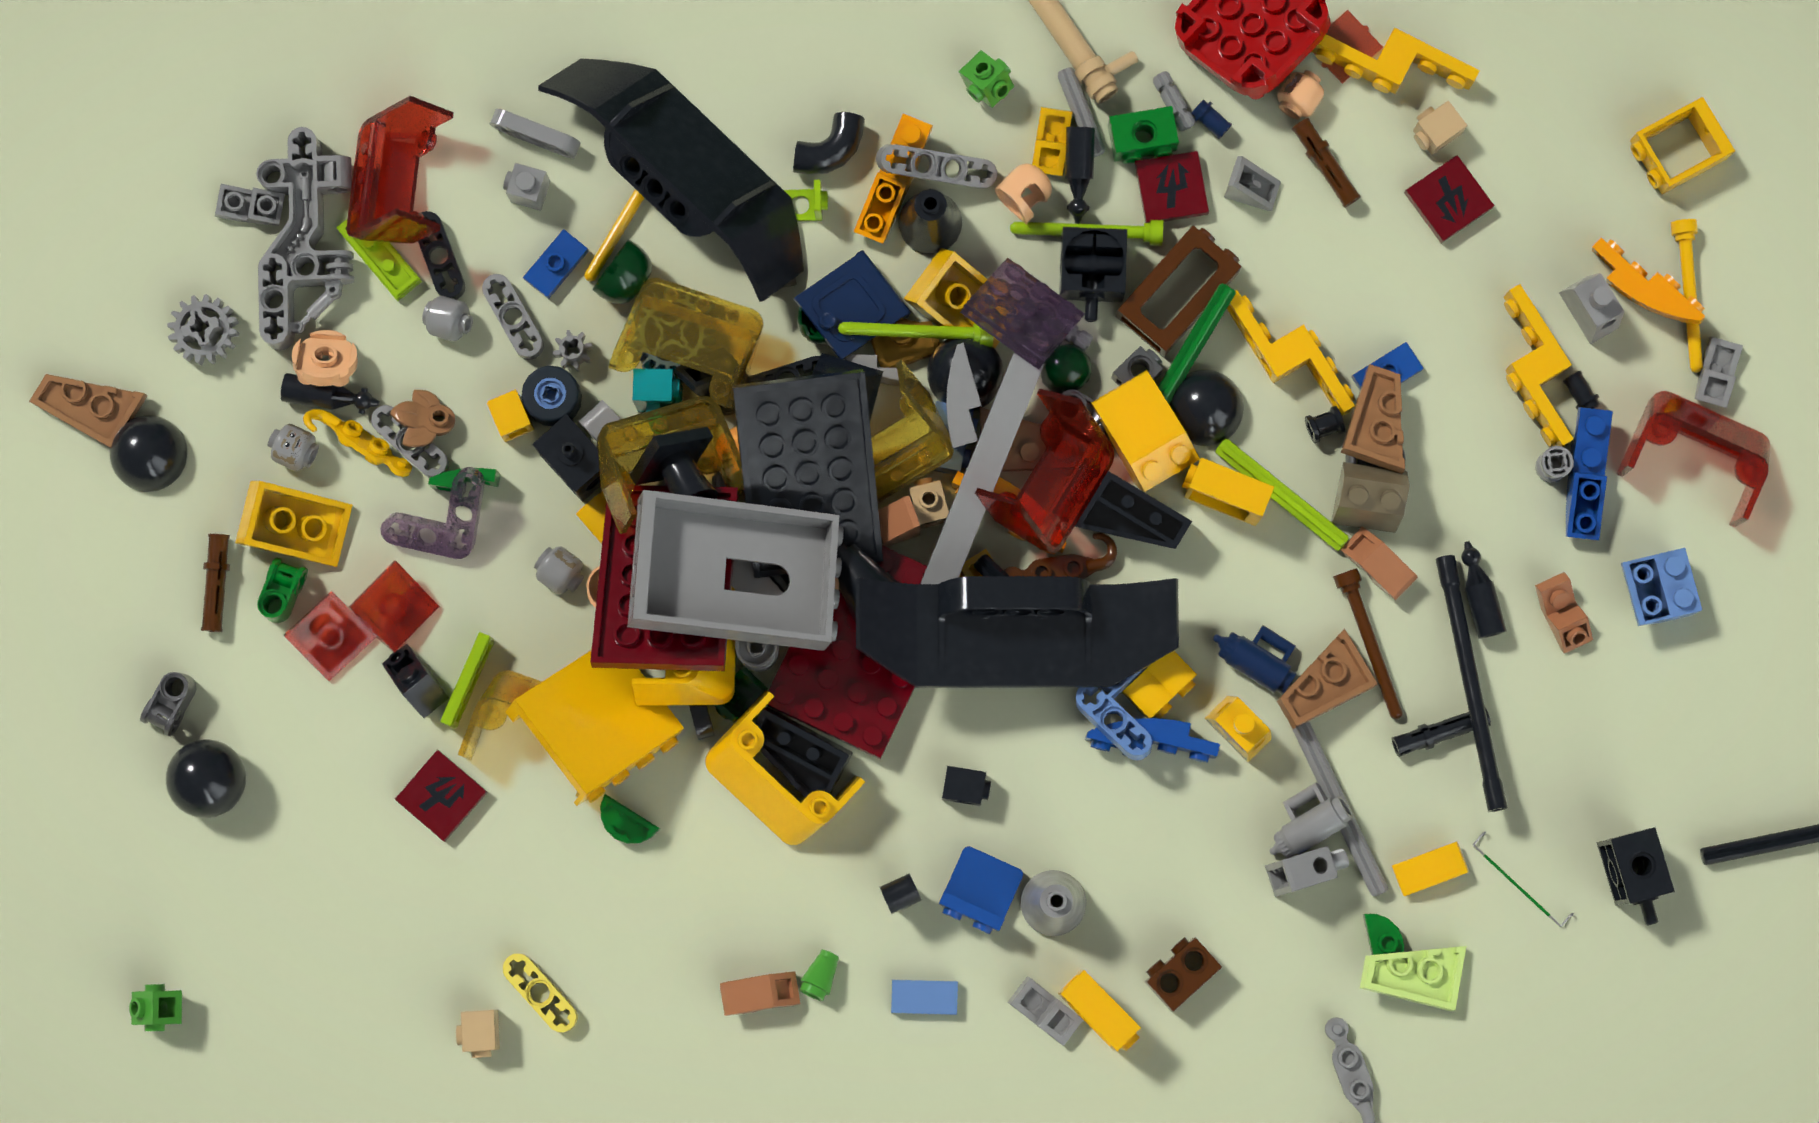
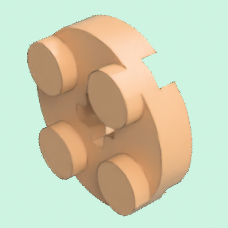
M319 330L309 333L310 338L302 343L301 339L295 343L292 349V364L298 380L302 384L342 387L349 382V377L357 368L356 346L353 342L352 344L348 342L346 336L340 332ZM323 355H327L330 360L321 361L320 359L323 358Z

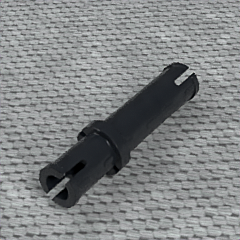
M1485 708L1488 725L1491 726L1490 716L1488 714L1487 709ZM1469 712L1428 726L1426 724L1419 725L1418 729L1394 736L1391 739L1395 753L1398 757L1423 748L1426 750L1434 748V744L1473 731Z

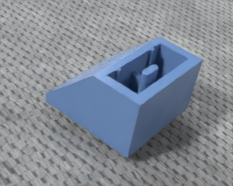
M1686 548L1621 563L1638 626L1662 623L1691 616L1702 611Z

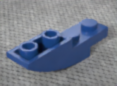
M1578 407L1575 437L1571 442L1570 450L1574 463L1571 472L1568 474L1566 537L1599 540L1607 482L1605 470L1613 415L1611 410Z
M1159 718L1135 719L1148 731L1152 744L1158 745L1157 750L1160 752L1176 755L1177 750L1190 753V759L1208 763L1209 758L1215 759L1218 755L1219 743L1188 736L1191 723ZM1123 721L1106 724V726L1110 729H1118L1123 724ZM1129 726L1124 734L1131 740L1130 748L1132 750L1136 747L1141 750L1144 749L1142 738L1136 741L1129 735V729L1132 728ZM1097 728L1088 731L1085 740L1090 741V747L1109 752L1110 747L1117 748Z

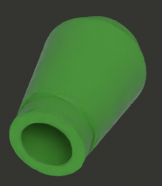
M822 949L801 978L800 983L802 985L799 991L813 999L823 1001L826 995H830L839 957L832 952Z

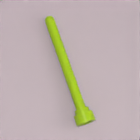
M1150 220V223H1144V226L1028 222L1027 225L1024 222H1013L1010 225V231L1013 234L1062 236L1063 227L1128 229L1127 238L1143 239V242H1149V245L1162 246L1163 220Z
M980 321L979 324H973V327L842 322L838 326L839 332L843 335L973 339V341L980 342L981 345L988 347L993 346L994 323L992 321Z

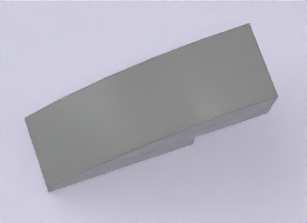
M964 343L957 344L947 384V420L953 448L978 441L969 409L981 406V401Z

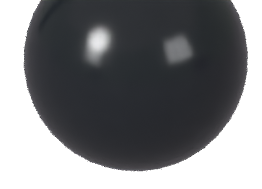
M947 339L933 351L928 362L927 380L932 393L940 402L947 403V384L951 362L957 344L964 343L981 401V406L973 409L977 410L980 407L986 406L996 397L1004 377L1003 363L1000 355L993 346L981 345L980 342L973 341V339Z
M1198 370L1187 374L1169 404L1186 431L1191 443L1200 446L1216 445L1224 439L1230 438L1238 429L1244 411L1242 395L1236 384L1224 374L1213 370Z
M148 415L131 419L117 432L110 448V462L117 477L128 487L143 492L158 491L171 485L181 475L187 461V444L183 434L173 423L158 416Z
M197 740L183 746L172 757L166 771V787L171 800L186 814L199 818L217 817L228 812L238 803L246 785L245 767L239 755L228 745L215 740Z

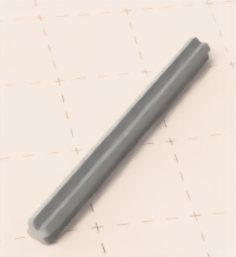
M1310 722L1292 729L1326 798L1331 797L1335 799L1340 796L1350 808ZM1353 815V819L1348 821V826L1340 831L1370 894L1378 896L1388 890V886Z

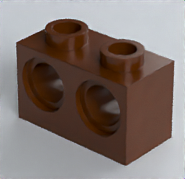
M1184 937L1170 950L1174 955L1167 962L1164 963L1160 959L1146 971L1150 977L1145 983L1172 1012L1222 968L1196 937L1190 941ZM1191 951L1197 952L1202 959L1200 968L1195 971L1189 970L1184 963L1186 954ZM1167 973L1173 974L1178 982L1177 988L1171 993L1163 991L1160 987V979Z

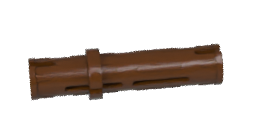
M1306 118L1296 124L1292 131L1295 132L1307 150L1305 154L1308 159H1313L1343 204L1342 206L1346 208L1356 202L1361 196L1357 193L1343 169L1328 149L1330 145L1327 140H1322L1310 122L1311 120Z
M208 534L207 562H204L203 569L206 570L201 631L222 632L226 572L230 571V564H227L230 535Z

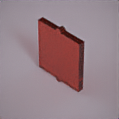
M1349 10L1336 19L1326 33L1370 57H1373L1383 48L1368 32V26H1363ZM1322 62V67L1328 68L1342 84L1351 77L1344 72V67L1335 62L1332 65Z

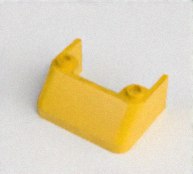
M727 639L725 671L665 670V678H632L636 706L722 705L729 702L735 693L736 640Z
M765 690L708 751L705 757V765L712 776L783 842L789 845H798L830 821L861 788L865 781L861 777L854 775L835 797L826 791L816 790L808 794L800 803L753 759L763 747L764 735L762 730L752 720L774 697L769 691Z

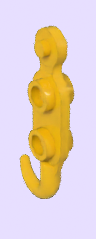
M320 409L307 411L303 416L305 426L312 432L317 431V427L312 423V420L321 421L335 431L341 444L352 447L364 455L368 462L374 465L386 464L396 476L407 477L410 475L412 465L406 459L394 456L389 448V444L385 440L376 438L365 431L360 423L353 420L342 421L332 413Z

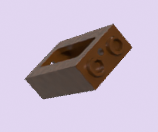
M1194 225L1119 307L1116 313V317L1163 358L1199 319L1219 284L1229 285L1239 274L1242 267L1238 263L1240 261L1239 258L1227 248L1222 250L1214 243L1215 238L1204 228L1197 229ZM1200 249L1217 263L1218 270L1166 328L1159 329L1141 313V308L1192 250Z

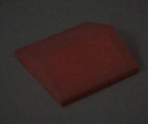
M394 560L349 607L367 630L392 652H396L440 606Z
M331 591L284 634V637L330 681L376 638V635Z

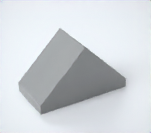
M1238 156L1224 197L1263 210L1272 211L1281 181L1243 156Z

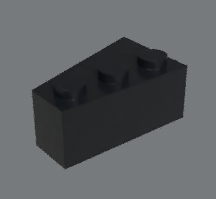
M768 706L763 708L755 722L764 735V744L760 752L784 774L794 788L799 790L804 797L816 790L826 791L831 795L853 752Z

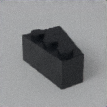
M1108 471L1075 527L1176 549L1192 521Z

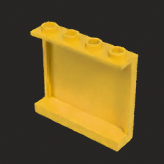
M591 651L514 699L505 711L512 722L522 718L580 794L574 801L576 806L585 800H588L589 803L597 800L606 792L604 787L610 783H613L614 786L622 783L631 775L628 772L635 766L641 770L655 759L653 754L659 750L663 754L668 752L679 743L676 737L684 729L667 705L636 706L632 678H646L639 669L592 668L590 663Z

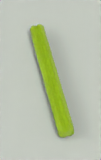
M1224 439L1215 451L1219 457L1239 473L1273 486L1274 490L1270 498L1329 546L1339 551L1349 539L1346 533L1229 439Z

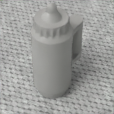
M1317 782L1283 802L1291 821L1282 826V829L1274 835L1276 843L1270 849V853L1272 855L1283 853L1287 858L1295 854H1302L1348 826V821L1353 819L1350 808L1342 797L1338 796L1335 799L1330 797L1327 799L1320 785ZM1318 797L1320 804L1298 817L1295 810Z

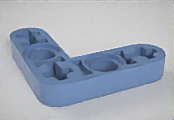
M1147 667L1124 679L1117 685L1101 687L1103 690L1096 696V705L1091 702L1085 705L1084 694L1092 696L1098 691V687H1079L1076 692V706L1078 710L1125 756L1132 760H1142L1149 755L1152 739L1148 731L1114 699ZM1109 714H1117L1123 719V724L1118 729H1110L1104 724V719ZM1129 726L1132 727L1129 729V735L1136 741L1142 738L1144 749L1141 750L1136 747L1132 750L1130 748L1131 740L1124 734Z

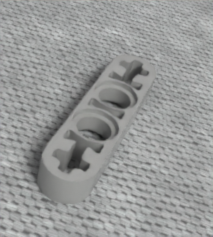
M897 144L882 146L876 155L878 167L882 171L891 174L976 188H988L993 185L997 178L995 165L986 159ZM894 150V156L907 158L906 164L893 163L891 166V163L886 161V155H891ZM921 154L925 155L929 160V168L924 173L918 172L915 168V160ZM951 159L955 160L959 165L958 174L953 178L946 175L944 168L945 164ZM968 168L977 170L983 168L984 171H987V177L980 180L979 176L967 175Z

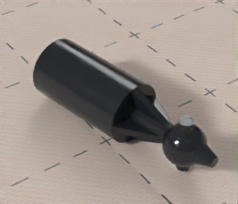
M1066 127L1065 179H1068L1074 197L1070 204L1067 205V210L1073 215L1075 224H1080L1082 217L1090 209L1089 205L1083 200L1090 179L1094 177L1095 128Z
M291 373L284 375L281 385V401L330 410L354 404L359 409L358 413L365 414V410L370 407L379 406L380 401L368 393V388L362 387L360 392L354 394L344 386L305 385L299 382L296 374Z
M1470 541L1464 542V551L1461 555L1462 562L1469 566L1465 592L1478 639L1505 633L1507 630L1494 582L1489 579L1478 565L1481 560L1480 552L1472 546Z

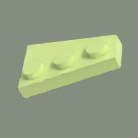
M1467 946L1365 956L1360 989L1448 1011H1455Z

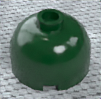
M628 239L616 254L609 267L603 272L593 287V291L601 298L616 304L628 303L636 296L642 299L653 284L648 280L652 272V264L648 254L639 245Z

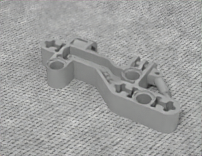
M306 127L296 128L288 136V159L266 160L259 165L256 173L258 181L265 190L289 195V220L261 258L258 265L260 336L271 348L280 351L289 348L294 342L295 333H303L305 325L312 318L316 320L334 300L341 297L343 285L354 283V276L349 275V272L353 271V264L349 263V260L354 258L353 252L345 250H315L316 244L324 234L323 195L352 191L351 158L342 155H322L320 141L313 131ZM306 140H309L310 144H306L304 154L300 147L304 146ZM272 172H281L277 182L267 183V178ZM323 262H330L326 264V271L330 272V275H325ZM305 264H315L311 274L301 275V269ZM279 265L282 270L276 271L275 279L270 272L275 271L276 266ZM325 286V292L306 310L308 314L301 321L294 322L295 289L299 287ZM283 296L281 306L270 308V301L273 297ZM278 325L283 333H278L277 339H274L271 334L277 332Z

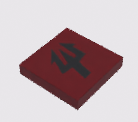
M1198 151L1135 161L1145 223H1150V220H1163V222L1209 214Z
M1458 155L1404 192L1441 244L1495 206Z
M437 749L395 800L442 841L446 842L488 792Z

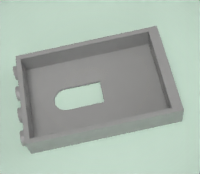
M643 490L637 505L627 627L824 651L832 641H835L838 629L837 621H833V610L837 609L840 597L839 590L835 589V578L840 576L842 564L841 558H837V547L842 544L844 532L843 527L839 526V515ZM726 559L778 565L787 572L789 587L783 594L776 596L725 590Z

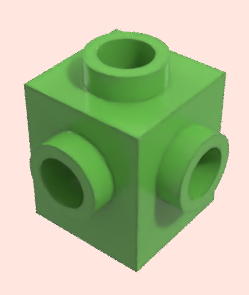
M982 50L958 71L967 87L966 91L976 102L984 101L991 108L1001 99L1005 98L1009 91L1015 87L1009 76L1011 70L1006 63L999 58L995 61Z
M165 984L145 985V991L132 992V1000L129 1005L131 1025H145L144 1031H165V1024H182V990L165 991Z

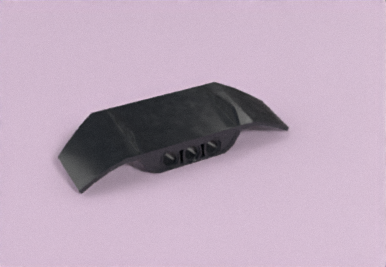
M581 58L538 85V91L576 104L592 114L606 128L604 132V148L610 165L681 233L692 237H701L715 232L721 237L742 264L759 302L765 301L804 271L800 235L792 198L657 69L631 63Z
M967 576L950 579L939 584H907L856 578V649L916 688L1112 687L1179 648L1177 578L1127 584H1090L1085 579L1071 576Z

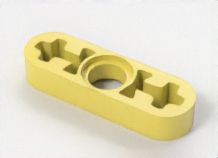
M512 954L507 957L503 964L504 976L547 1025L556 1032H567L573 1029L578 1020L576 1009L531 958L525 954ZM514 960L518 963L525 961L526 965L523 969L529 977L534 972L538 975V978L531 980L527 984L525 990L521 987V984L526 982V980L519 974L515 976L511 974V971L514 969L511 963ZM538 983L545 984L550 991L548 999L542 1003L534 1001L531 996L533 986ZM556 996L560 999V1002L554 1005L560 1011L569 1010L570 1012L567 1017L570 1023L567 1026L564 1023L557 1025L554 1022L557 1019V1015L552 1009H549L547 1014L542 1010L544 1007L549 1006Z

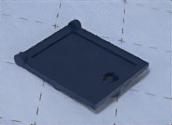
M864 250L857 252L850 260L794 297V301L838 358L845 359L876 336L843 335L838 330L840 323L895 324L901 319L908 318L912 313Z

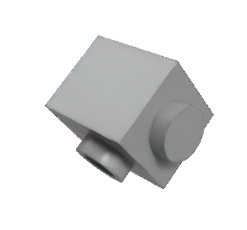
M515 163L513 171H508L506 174L503 189L507 190L506 194L511 203L541 211L550 179L546 171Z

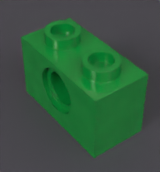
M1172 106L1109 116L1108 131L1114 161L1122 160L1124 164H1130L1141 160V157L1154 155V158L1172 155L1173 151H1177L1179 139ZM1140 131H1146L1151 135L1152 140L1146 143L1140 142L1135 134Z

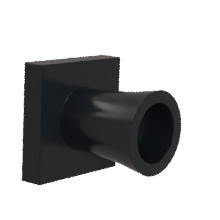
M708 427L653 436L630 474L635 486L664 480L670 493L717 499V490L706 479L696 464L713 438L711 431Z

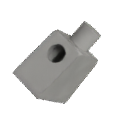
M1601 273L1587 276L1559 292L1590 344L1619 328L1624 310Z
M1328 846L1265 865L1274 895L1277 897L1338 878L1337 871L1349 867V860L1344 849L1341 848L1330 852Z

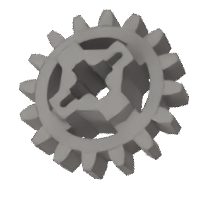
M205 294L200 302L193 295L191 296L192 304L187 305L181 301L180 306L183 310L180 313L177 311L171 312L176 321L167 323V327L175 333L169 335L168 339L172 343H177L173 349L178 354L184 352L183 358L186 361L190 362L195 356V362L198 365H202L205 358L211 364H215L216 355L219 354L225 359L227 357L224 351L225 348L234 349L236 347L230 340L231 337H239L240 333L232 328L239 324L235 317H229L233 310L229 306L223 308L224 302L221 299L217 298L212 303L211 297ZM205 310L214 311L217 314H219L220 317L217 318L216 316L210 318L208 317V314ZM202 321L208 326L205 329L204 337L198 333L202 331ZM186 342H198L202 350L194 349L188 346Z

